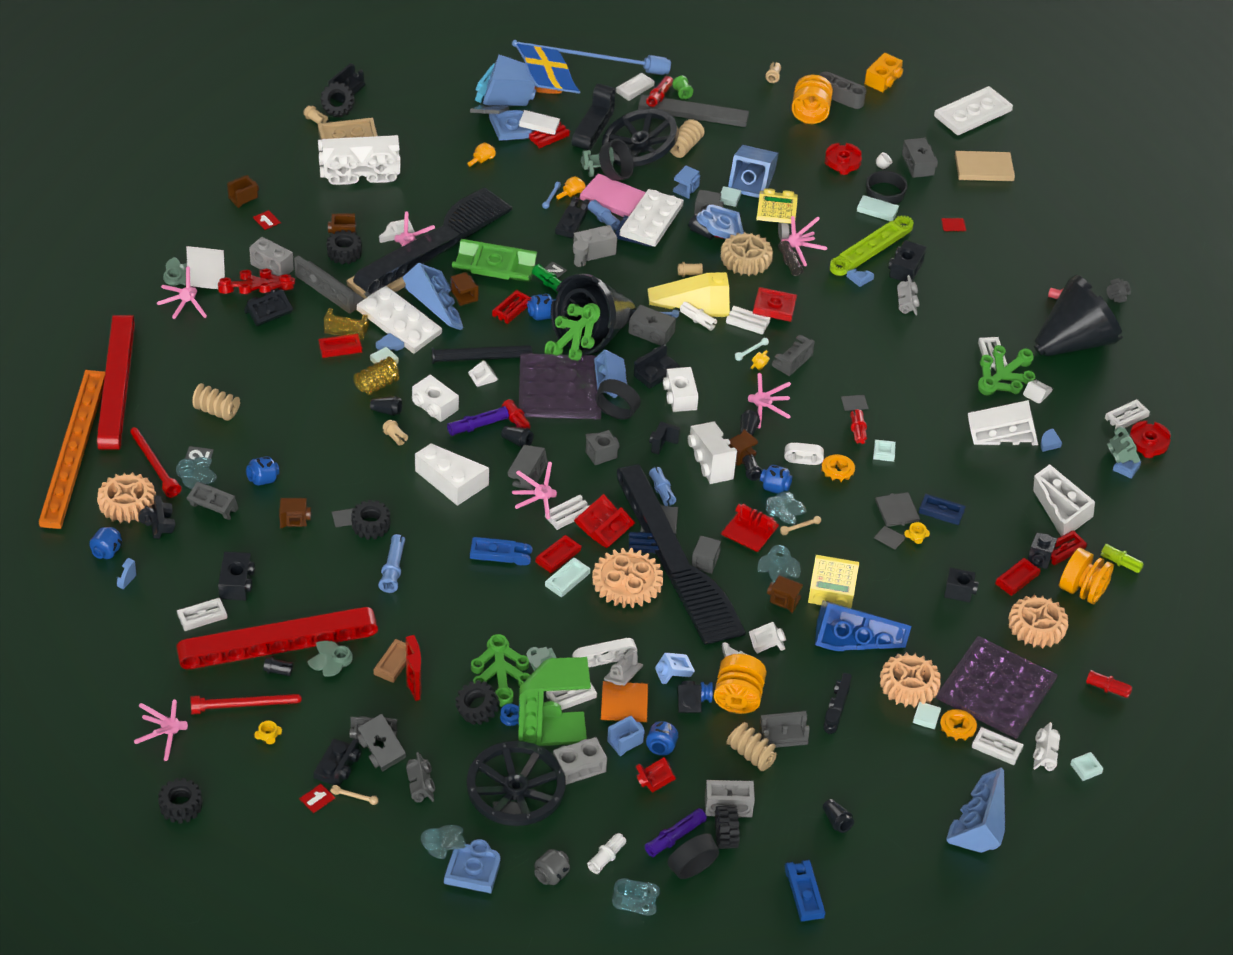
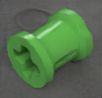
M678 76L673 80V88L678 91L680 99H688L693 95L694 90L688 85V80L685 76Z

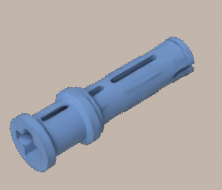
M399 534L392 536L387 563L381 570L383 576L379 581V588L386 593H393L398 589L397 579L401 575L399 565L405 543L404 537L401 538L400 542L401 535Z

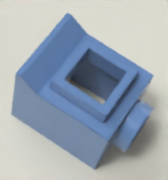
M685 166L674 177V181L679 182V184L673 189V192L689 199L690 194L699 187V171Z
M629 716L608 727L607 741L621 757L626 751L643 743L645 731L640 722H636L632 716Z

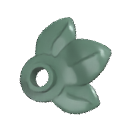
M176 257L167 261L165 265L166 271L163 275L165 283L172 286L186 285L187 263L180 264Z
M332 641L316 642L320 654L311 658L307 663L314 670H323V676H334L341 671L342 667L348 666L352 662L353 655L346 646H338Z

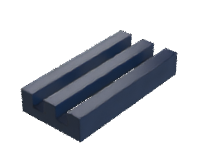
M925 494L919 508V513L959 525L966 506Z
M629 532V550L633 548V552L636 553L641 550V553H655L654 550H659L658 546H651V543L656 542L653 539L647 538L653 537L652 533Z

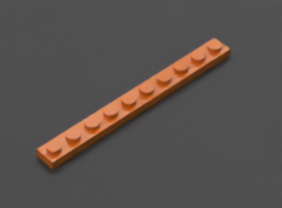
M85 370L39 519L40 527L62 528L102 395L105 372Z

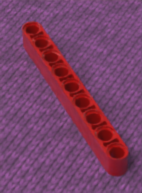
M134 315L112 316L97 436L98 450H120L135 327Z
M362 607L184 639L178 642L176 649L180 666L183 669H194L315 647L316 642L320 641L337 643L370 637L376 634L378 626L373 609Z

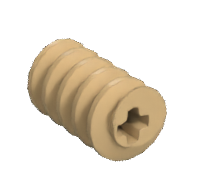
M689 119L678 129V139L670 150L675 157H684L704 136V128L696 120Z
M200 383L194 391L192 403L195 409H201L203 412H208L211 415H216L218 418L229 421L239 409L240 398L235 397L233 399L232 394L226 396L224 391L219 393L218 389L212 390L211 386L205 387L203 383Z
M744 722L729 735L727 744L733 750H737L740 755H744L745 759L751 761L754 766H758L760 771H765L774 763L777 757V753H774L776 746L775 744H770L767 747L769 740L767 738L761 740V733L754 735V728L747 730L748 723Z

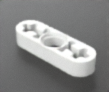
M624 638L578 648L573 652L572 657H587L589 668L620 661L627 650H638L633 639Z

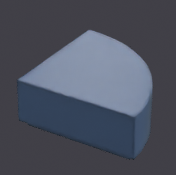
M853 269L847 271L846 277L861 287L873 280L874 274L867 270L863 272Z
M389 333L376 342V348L381 350L387 347L390 350L395 349V351L404 348V342Z
M1050 429L1043 434L1041 439L1042 452L1061 448L1062 442L1054 429Z
M1130 460L1123 464L1122 462L1116 463L1113 471L1132 479L1139 469L1141 461L1133 463Z
M130 558L126 559L122 565L125 569L121 578H117V587L122 589L137 575L135 561Z

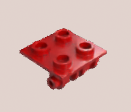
M738 504L736 507V512L738 513L722 531L721 535L759 552L778 528L779 524H777L773 517H769L763 514V512L757 514L756 509L752 511V508L746 506V504Z

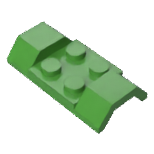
M461 239L456 262L452 263V267L456 270L467 271L473 274L531 282L533 276L532 269L535 267L537 252Z

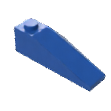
M823 600L817 619L815 645L834 651L906 647L912 626Z

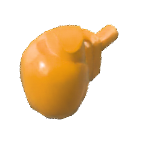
M481 143L474 150V159L467 164L471 167L477 161L483 163L488 159H493L496 155L495 148L488 143Z
M576 176L569 178L565 182V186H563V192L558 194L556 198L559 200L566 195L572 197L573 195L580 194L586 188L585 182Z

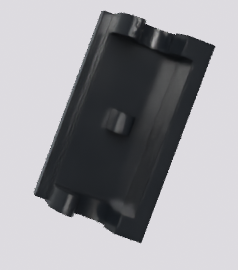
M350 63L328 81V86L330 83L335 84V82L344 83L355 95L366 86L364 73L361 69L358 71L359 75H357L355 65ZM335 93L331 96L332 99L344 104L345 96L343 94Z

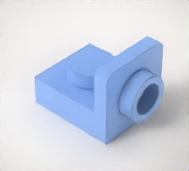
M664 653L655 666L662 684H667L672 676L691 677L694 673L688 656L684 654Z

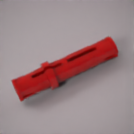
M665 76L658 86L651 90L650 96L646 99L648 106L655 107L658 102L664 99L665 93L672 86L673 79L670 76Z

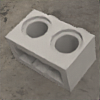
M261 237L249 247L252 266L260 270L271 269V274L276 276L289 274L294 270L293 252Z
M596 737L584 739L579 743L562 746L553 750V755L557 758L565 773L566 784L606 772L607 757Z
M707 780L705 789L706 816H715L716 806L736 805L738 817H752L754 781Z

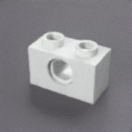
M691 367L667 369V375L663 378L664 390H668L667 403L671 404L673 412L697 410L698 392Z
M432 375L427 376L412 386V401L415 405L420 406L431 417H435L440 422L459 410V395Z

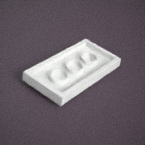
M988 86L935 110L934 116L956 135H960L1012 111L1013 105Z
M648 189L620 229V236L656 247L682 208L683 199Z
M387 286L379 289L357 304V311L387 334L391 333L403 341L404 347L413 354L442 334V328Z

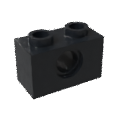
M905 240L901 247L898 246L895 258H891L888 269H891L890 278L906 282L908 281V275H910L913 282L924 262L927 247Z
M224 552L218 583L220 599L246 601L247 592L252 590L250 575L255 573V562H251V553Z

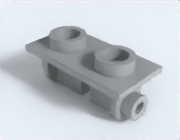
M908 275V281H902L897 286L899 310L904 314L914 310L915 315H917V307L920 305L915 294L918 293L916 282H912L910 275Z
M627 650L623 659L621 658L617 664L611 667V671L604 680L615 685L625 686L643 667V664L638 663L637 651Z

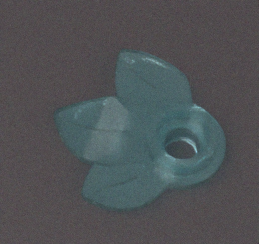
M209 458L183 459L176 466V474L182 478L183 484L190 489H193L197 481L203 484H210L217 479L216 474L208 468L212 463V459Z
M780 492L776 497H770L766 501V511L772 516H778L783 522L789 524H796L795 516L802 515L807 511L805 506L800 501L794 500V495L789 492Z
M774 546L769 554L761 557L758 562V572H769L770 578L774 583L779 575L785 578L787 575L794 578L800 577V564L791 557L790 551L785 546ZM776 553H782L784 556L778 557Z
M446 825L439 829L431 828L421 834V843L428 849L430 855L439 859L446 857L447 850L466 848L465 840L461 836L464 829L457 825Z

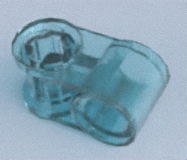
M622 878L614 885L612 903L619 910L653 915L657 910L655 903L656 897L660 894V888L652 883Z

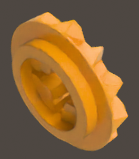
M830 455L822 462V472H825V477H831L832 481L839 479L842 482L843 479L849 480L851 475H854L855 465L850 458L844 455Z
M959 709L947 711L943 714L940 721L941 731L946 733L947 738L954 737L956 741L959 738L966 741L968 737H973L977 728L975 718L970 713ZM963 722L962 728H954V725H959Z

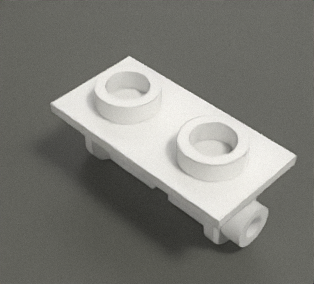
M1050 722L1043 729H1039L1036 734L1035 740L1037 743L1033 754L1035 759L1033 769H1037L1042 765L1046 770L1052 771L1057 766L1058 753L1056 751L1059 748L1060 735L1057 730L1052 729V723Z

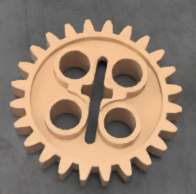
M622 548L621 553H618L614 549L613 555L605 553V559L600 557L599 563H595L592 584L595 585V592L600 591V598L606 596L607 603L614 600V606L620 602L623 608L626 607V604H630L634 608L635 603H638L640 606H643V601L650 603L651 597L656 598L657 592H661L663 571L660 570V564H655V558L649 560L648 553L642 556L641 550L633 553V548L629 552Z

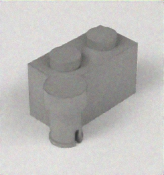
M610 225L574 233L573 253L575 254L574 264L581 267V262L585 266L586 260L616 255L617 236Z

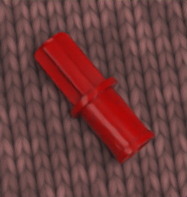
M508 399L504 401L502 407L505 406L507 408L509 420L515 423L517 427L530 429V423L524 416L523 410L519 409L513 400Z
M855 409L856 416L853 411L850 413L852 420L851 430L854 433L855 442L857 444H864L867 439V424L864 422L863 411Z
M1091 670L1087 677V684L1104 689L1106 693L1109 691L1128 698L1132 692L1131 685L1115 680L1113 676L1107 677Z

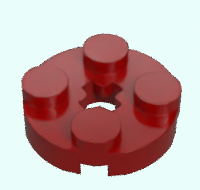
M840 143L830 145L826 150L825 164L842 175H847L850 171H854L861 166L862 152L858 147L846 143L845 146H839Z
M1148 421L1138 422L1133 425L1129 435L1135 443L1136 451L1142 453L1145 458H1153L1154 455L1165 453L1170 445L1171 435L1169 430L1157 422H1154V425L1147 424Z

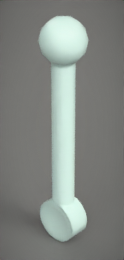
M763 338L760 343L744 352H737L735 359L738 361L742 360L746 354L762 345H768L769 340Z

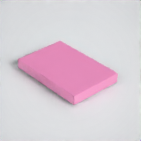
M598 173L580 193V200L588 199L590 202L597 200L604 208H608L612 213L624 217V215H631L646 192L616 180H611Z

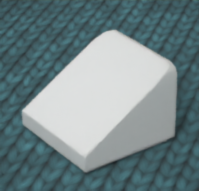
M484 360L468 372L477 387L498 380L492 368Z
M1038 380L1028 382L1023 395L1036 403H1041L1053 389Z

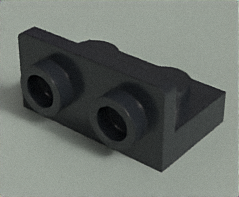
M282 289L278 291L271 290V292L266 293L259 299L258 297L247 301L244 309L246 314L249 313L256 327L293 311Z
M663 344L635 361L634 377L651 389L663 381V378L667 375V369L680 368V365L666 355L667 346Z
M354 738L351 744L333 739L314 771V779L340 787L343 780L348 779L353 763L357 762L360 758L359 740Z

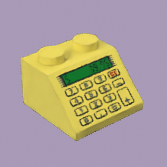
M768 188L760 191L757 220L791 223V216L796 218L798 195H795L793 191L787 190L783 191V193H777L774 189Z
M816 555L808 603L822 605L823 600L852 608L859 562Z

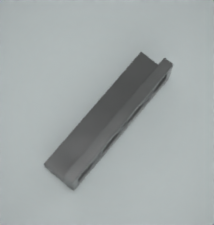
M299 255L294 258L295 276L349 314L355 311L357 304L364 300L360 295L311 261L307 262Z

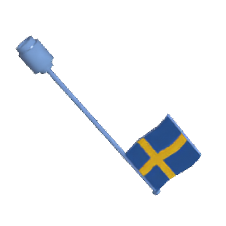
M517 40L512 41V45L517 47L522 55L531 79L540 88L580 93L560 52L641 64L646 73L668 74L671 68V61L666 57L648 55L644 61L517 42Z

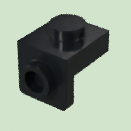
M660 422L656 432L653 431L650 436L651 452L659 455L666 441L678 444L680 427Z
M1036 533L1030 548L1028 561L1035 566L1047 569L1056 546L1057 538L1047 534Z
M683 681L682 685L677 686L678 713H701V685H695V681Z

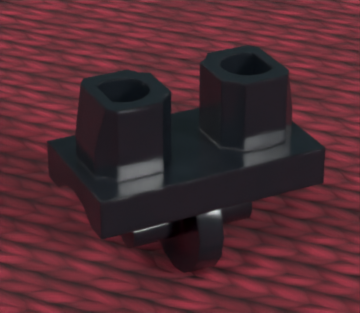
M154 495L152 508L145 506L138 513L139 522L152 527L153 538L160 539L162 533H172L175 527L174 519H167L172 515V504L162 503L161 496Z

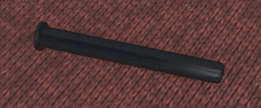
M530 345L439 350L431 348L432 364L435 361L532 356Z

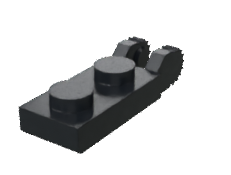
M574 196L570 206L568 205L555 228V234L574 238V233L579 230L586 217L590 200L585 199L580 209L577 208L579 197Z
M843 673L841 681H836L834 694L837 695L836 698L831 697L823 728L824 732L828 734H834L837 731L850 690L851 674Z

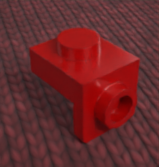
M665 757L645 769L641 764L636 765L639 772L636 775L642 787L647 786L652 793L676 779Z

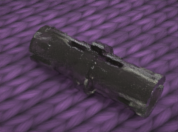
M788 241L780 242L778 249L783 256V262L788 265L792 275H800L803 272V268L798 261L797 253L793 252Z

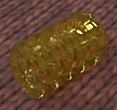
M390 356L382 359L380 363L377 362L373 366L361 370L360 373L354 374L356 387L361 392L365 391L368 395H371L373 390L375 392L379 391V386L385 388L386 383L390 385L393 383V380H399L397 364Z

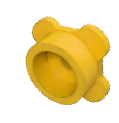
M767 350L763 354L758 352L753 357L752 362L754 364L751 366V369L756 367L758 370H761L768 363L770 358L766 355L768 353Z
M915 522L910 525L909 530H906L904 535L907 538H911L915 543L921 544L925 537H929L930 532L924 524Z
M264 721L259 725V731H256L254 736L257 740L262 739L267 744H274L275 738L282 734V728L273 721Z

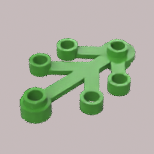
M590 303L583 308L577 304H570L567 309L568 314L575 317L581 315L582 318L579 321L569 320L564 316L556 318V327L562 329L568 327L571 329L557 342H547L544 349L546 356L552 358L561 356L563 347L572 338L571 349L568 353L571 360L578 361L582 357V351L579 349L580 340L581 346L590 349L594 346V338L591 337L593 325L600 317V309L597 304ZM585 327L584 336L581 339L582 330Z
M1001 345L995 346L992 355L995 357L996 374L991 377L990 367L993 363V358L990 355H983L980 360L983 377L978 381L979 391L984 395H991L996 390L1019 394L1023 388L1021 382L1028 384V382L1034 381L1035 374L1032 371H1025L1024 374L1012 372L1019 366H1030L1034 358L1033 352L1027 348L1020 350L1016 359L1004 367L1003 357L1006 349ZM1001 380H1009V381H1012V383H1011V384L1000 383V381H1001Z
M501 634L491 636L487 642V650L481 656L471 661V671L476 674L482 673L473 679L474 683H476V680H480L482 683L483 681L487 682L497 673L498 689L496 694L499 698L500 707L513 703L514 693L511 688H508L506 673L517 679L519 686L524 683L522 680H527L530 674L522 672L529 668L528 657L520 655L509 648L508 640ZM495 655V662L484 671V664ZM504 655L515 661L516 667L506 662Z

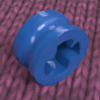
M701 682V702L708 700L709 703H712L713 683L709 682L706 685L704 682Z
M515 704L504 705L501 709V722L507 726L518 724L519 707ZM510 712L514 713V715H512L511 718L507 717V715H509Z

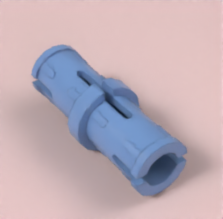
M592 200L588 204V210L594 213L600 222L610 225L613 231L618 228L620 220L614 217L608 208H604L597 200Z
M657 467V470L656 468L651 469L649 476L654 482L656 493H659L665 506H668V503L670 506L676 502V497L671 490L669 480L665 478L660 467Z

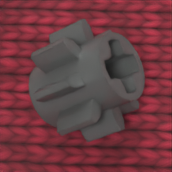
M1119 278L1111 280V285L1107 287L1108 297L1114 300V302L1118 301V303L1127 301L1126 296L1131 294L1129 283Z

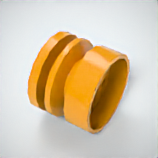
M807 75L796 83L792 112L798 120L808 124H816L827 118L830 111L833 88L826 78L819 75Z
M1078 548L1064 569L1059 588L1074 594L1081 587L1080 598L1085 599L1088 596L1087 602L1095 604L1110 583L1114 564L1110 562L1104 564V559L1099 558L1092 565L1093 554Z
M746 654L726 656L721 661L713 696L715 702L721 708L733 713L747 714L755 711L761 702L767 672L765 665L755 657Z

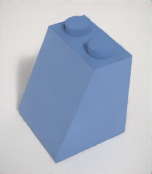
M498 55L488 81L483 104L527 106L529 100L534 99L536 93L534 88L537 86L531 79L526 64Z
M742 145L734 154L728 187L741 190L743 195L759 198L760 191H764L770 185L776 169L778 153Z

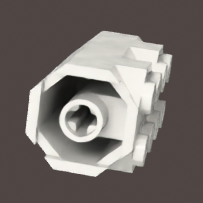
M398 135L318 140L319 151H322L319 152L320 177L329 179L331 184L356 183L359 181L360 176H365L367 181L374 183L391 182L400 174Z

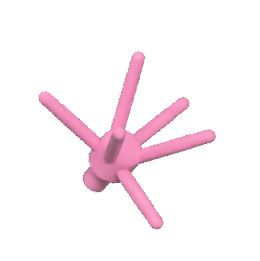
M406 211L404 232L396 235L394 240L403 247L416 240L415 236L433 230L435 226L432 225L414 233H408L409 213Z
M791 216L792 234L789 235V238L781 240L783 247L791 245L792 248H796L803 266H807V263L799 246L827 250L826 246L806 243V241L815 240V237H810L814 235V232L802 235L819 221V217H816L796 233L795 217Z
M189 266L186 267L185 288L161 286L163 289L179 292V295L158 301L157 305L177 299L182 300L172 316L173 319L178 316L186 302L190 300L204 318L207 317L194 299L197 289L190 287Z
M758 373V392L755 395L750 394L748 396V401L758 406V414L760 416L758 428H761L762 406L770 408L787 419L790 418L789 414L772 405V401L789 400L790 397H770V395L790 386V382L768 392H763L762 374Z
M548 462L544 485L538 484L520 471L516 472L517 475L536 487L535 490L512 491L514 495H535L515 505L516 509L538 499H543L546 519H550L548 499L550 497L554 498L557 495L556 490L548 485L552 462Z
M172 701L171 718H167L140 703V708L157 717L143 715L142 718L160 724L161 728L135 739L134 743L138 744L163 733L168 734L164 760L168 761L173 734H176L179 730H186L188 727L186 721H179L176 718L177 701Z

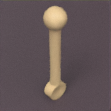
M815 516L812 520L790 527L782 526L780 533L787 535L789 531L813 523L819 524L821 518Z
M333 785L331 788V792L335 795L339 793L369 801L372 805L378 803L376 796L369 797L341 789L337 785Z

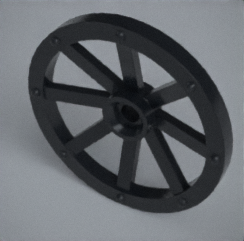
M641 109L630 112L614 121L603 135L602 146L614 139H620L629 144L627 146L630 151L633 150L634 167L642 166L666 155L675 145L679 130L675 119L669 113L659 109ZM646 118L643 131L637 132L631 122ZM652 118L664 121L649 134ZM670 125V135L655 138ZM626 126L632 137L628 138L614 134L620 128ZM664 143L657 150L651 147V145ZM613 149V163L621 166L620 158ZM647 151L649 153L647 155L637 157L640 152Z
M524 741L502 742L485 749L474 759L467 774V792L473 806L486 818L504 825L523 826L547 818L558 808L565 793V773L557 758L545 748ZM518 752L531 755L521 774L515 773L510 753ZM503 754L508 776L505 778L485 763ZM538 759L543 760L552 769V772L527 780ZM479 770L502 786L476 787L475 780ZM555 779L557 780V788L553 796L531 790L533 787ZM506 794L494 808L486 804L480 797V795ZM524 797L546 802L547 804L530 812ZM514 800L517 801L522 814H509L501 811Z

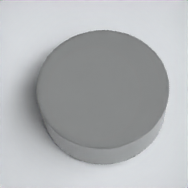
M779 222L778 224L780 240L789 238L788 223Z

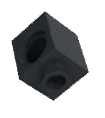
M950 568L944 598L970 602L972 594L976 595L978 582L975 581L976 572Z

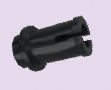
M750 455L743 457L742 463L746 469V477L752 481L758 480L761 477L762 470L757 465L755 457L751 455V459Z
M273 656L271 658L266 657L263 671H267V674L272 672L288 677L291 676L293 662L276 660Z

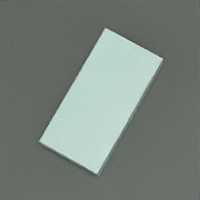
M863 195L857 206V212L887 221H893L899 209L898 205Z
M573 558L545 581V587L558 596L563 597L590 574V568L576 558Z

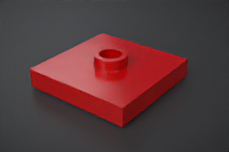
M759 287L753 314L791 322L797 295Z

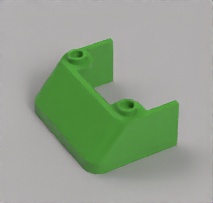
M587 657L548 658L520 686L518 741L548 746L575 744L587 739L584 712L562 713L561 706L553 701L543 702L544 691L591 689Z

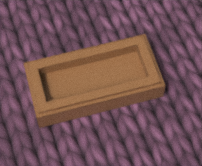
M397 639L393 641L374 668V675L394 683L406 666L405 642Z

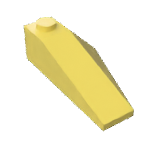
M727 272L705 273L648 288L647 291L649 305L674 309L675 307L680 308L684 302H688L697 309H703L704 313L711 317H726L730 313Z

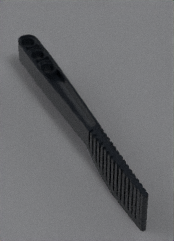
M484 187L455 203L446 214L443 226L360 269L355 274L353 282L366 293L372 294L404 276L418 263L424 264L459 243L461 239L469 237L473 232L479 231L480 228L510 212L512 207Z
M635 464L618 468V482L644 533H652L653 537L647 538L655 540L656 543H651V546H658L659 550L654 551L672 585L674 584L673 587L676 589L681 602H683L688 615H690V619H692V623L697 629L704 645L746 635L731 602L723 590L708 575L689 564L641 466Z

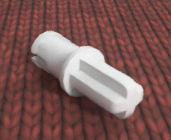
M684 302L680 306V312L693 319L694 323L698 322L710 331L715 327L713 323L717 324V320L704 313L703 309H697L688 302Z
M621 833L615 834L605 845L599 847L598 853L587 863L588 868L593 873L598 874L609 861L615 859V854L626 843Z

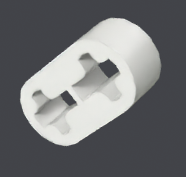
M789 443L785 446L784 457L790 463L818 465L824 460V449L814 444Z

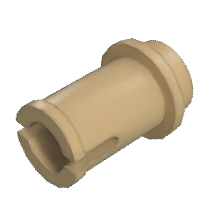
M774 62L771 63L769 71H767L765 76L768 82L775 83L779 80V72L781 70L779 63L776 62L775 66Z
M307 106L304 110L305 118L311 119L317 124L326 123L328 117L317 111L315 106Z
M682 262V264H678V275H682V277H685V275H701L703 273L702 263L685 264V262Z
M388 420L384 423V433L390 435L398 445L404 444L400 437L407 441L408 435L398 427L396 421Z

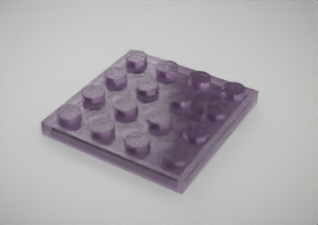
M520 353L519 409L523 410L524 416L601 419V408L598 407L595 401L598 389L594 358L597 356L582 355L581 359L576 361L571 360L568 355L555 356L552 354Z
M977 636L937 693L936 699L956 709L964 710L974 718L1018 739L1055 683L1058 675Z

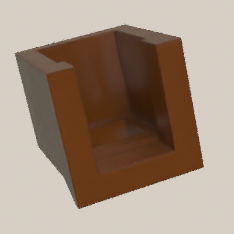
M248 175L227 183L228 198L238 208L242 204L258 198L257 191H259V187Z
M332 214V221L328 222V233L335 234V231L341 232V230H345V232L350 230L353 233L356 229L355 214Z
M466 272L451 276V292L460 306L478 301V285L475 284L471 276H468Z
M743 429L740 435L738 434L729 439L730 445L728 446L730 448L735 447L737 450L735 462L737 466L742 464V459L746 455H750V459L751 455L756 456L757 452L751 447L758 444V440L745 429Z
M306 498L280 499V528L286 526L303 527L307 525V520H311V507H307Z
M779 575L775 583L771 582L767 594L771 595L770 602L787 608L793 613L801 599V595L798 594L803 584Z

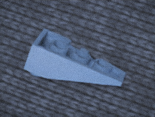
M418 263L402 277L405 282V288L409 293L413 294L448 326L459 330L463 329L459 313L453 307L455 303L454 298L449 296L450 286L442 271Z
M1002 767L981 776L971 792L972 800L961 808L962 816L959 820H954L950 825L946 839L949 844L980 853L994 850L1001 845L1005 832L1004 770Z

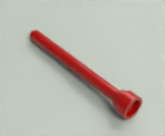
M136 427L131 428V435L163 482L162 490L169 498L177 496L181 492V486L177 480L168 476Z
M299 694L205 700V698H200V696H190L191 715L201 714L205 709L300 703L302 700Z

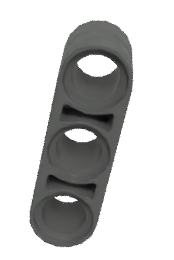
M831 72L819 73V76L826 78L831 83L833 88L832 100L854 109L864 106L866 88Z

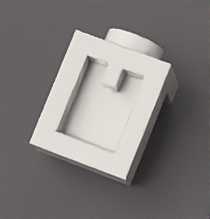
M774 622L749 631L756 653L776 645L781 651L785 650L783 643L786 640L782 628L778 629Z

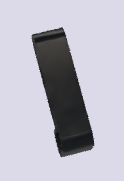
M599 83L596 84L593 91L592 105L574 132L572 146L586 150L593 148L613 115L616 96L615 88Z

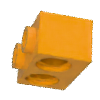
M884 52L866 70L865 85L884 92L888 87L892 86L897 78L901 77L903 73V60Z

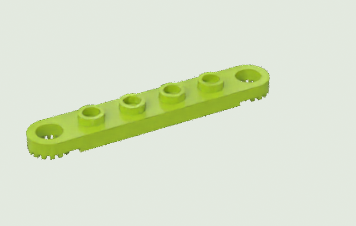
M905 215L904 217L898 216L894 221H890L839 254L838 257L831 260L830 271L835 275L841 276L847 274V271L855 269L910 233L914 225L912 218Z

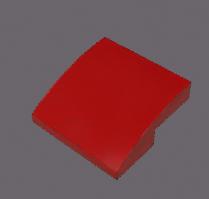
M604 494L573 520L588 536L605 548H608L635 524L622 507L617 510Z
M415 635L406 637L407 686L415 701H418L421 697V653Z

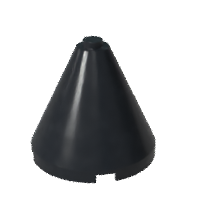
M576 274L564 279L557 287L556 291L559 292L556 300L551 303V321L555 334L560 339L571 328L566 327L562 329L556 327L555 320L558 316H564L574 321H579L582 318L581 315L575 317L568 314L567 309L570 304H577L582 308L590 303L597 304L600 309V317L593 325L591 337L594 338V346L590 349L581 346V340L579 345L582 355L593 354L602 350L629 322L636 308L630 299L597 277L590 274ZM585 327L582 330L581 339L584 336ZM573 338L565 346L571 348Z
M1074 275L1067 281L1035 339L1036 345L1034 348L1039 355L1044 354L1047 357L1116 344L1123 338V336L1118 337L1122 333V329L1113 312L1100 295L1097 297L1090 290L1093 288L1092 285L1083 277Z

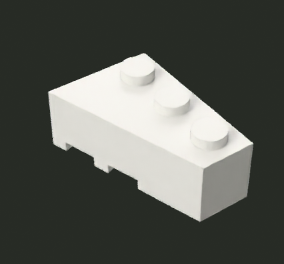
M1029 400L968 413L974 444L1000 445V442H1012L1013 445H1019L1020 442H1031L1032 445H1038Z
M715 422L691 426L690 435H688V444L690 447H693L695 459L697 462H700L702 474L704 477H707L710 484L734 479L737 454L735 447L730 448L728 446L730 441L722 438L723 432Z
M429 444L415 453V471L457 506L489 485V467L433 444Z
M1050 464L1034 476L1033 491L1061 536L1073 530L1075 531L1093 517L1095 501Z

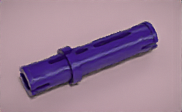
M503 406L475 416H465L459 421L447 423L448 432L453 436L508 419V410Z
M697 808L671 828L662 830L658 837L645 844V850L648 855L655 857L667 847L671 848L674 846L678 839L707 821L705 812Z

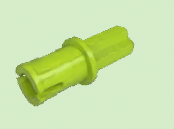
M1105 544L1100 556L1117 563L1119 567L1122 565L1136 573H1139L1143 568V562L1127 555V551L1122 552L1109 544Z

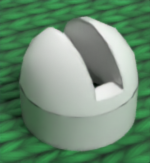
M884 152L876 159V165L882 169H886L892 164V159Z

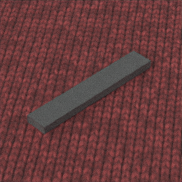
M641 95L638 110L659 109L675 117L746 127L749 111L668 98L658 102L655 107H650L646 103L648 95Z

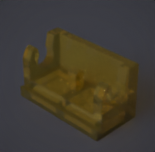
M328 309L324 317L325 333L340 336L358 334L360 339H364L369 326L368 315L364 314L361 320H356L348 317L334 316L332 314L333 309Z

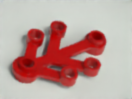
M261 269L259 271L260 277L253 276L251 270H241L240 279L247 281L232 282L231 278H221L218 282V292L223 294L231 293L234 291V287H239V293L248 294L256 289H259L261 293H268L276 288L290 290L294 288L295 278L289 274L273 275L271 274V269Z

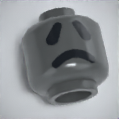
M547 850L535 861L534 874L536 878L545 885L557 884L570 871L569 858L563 851Z

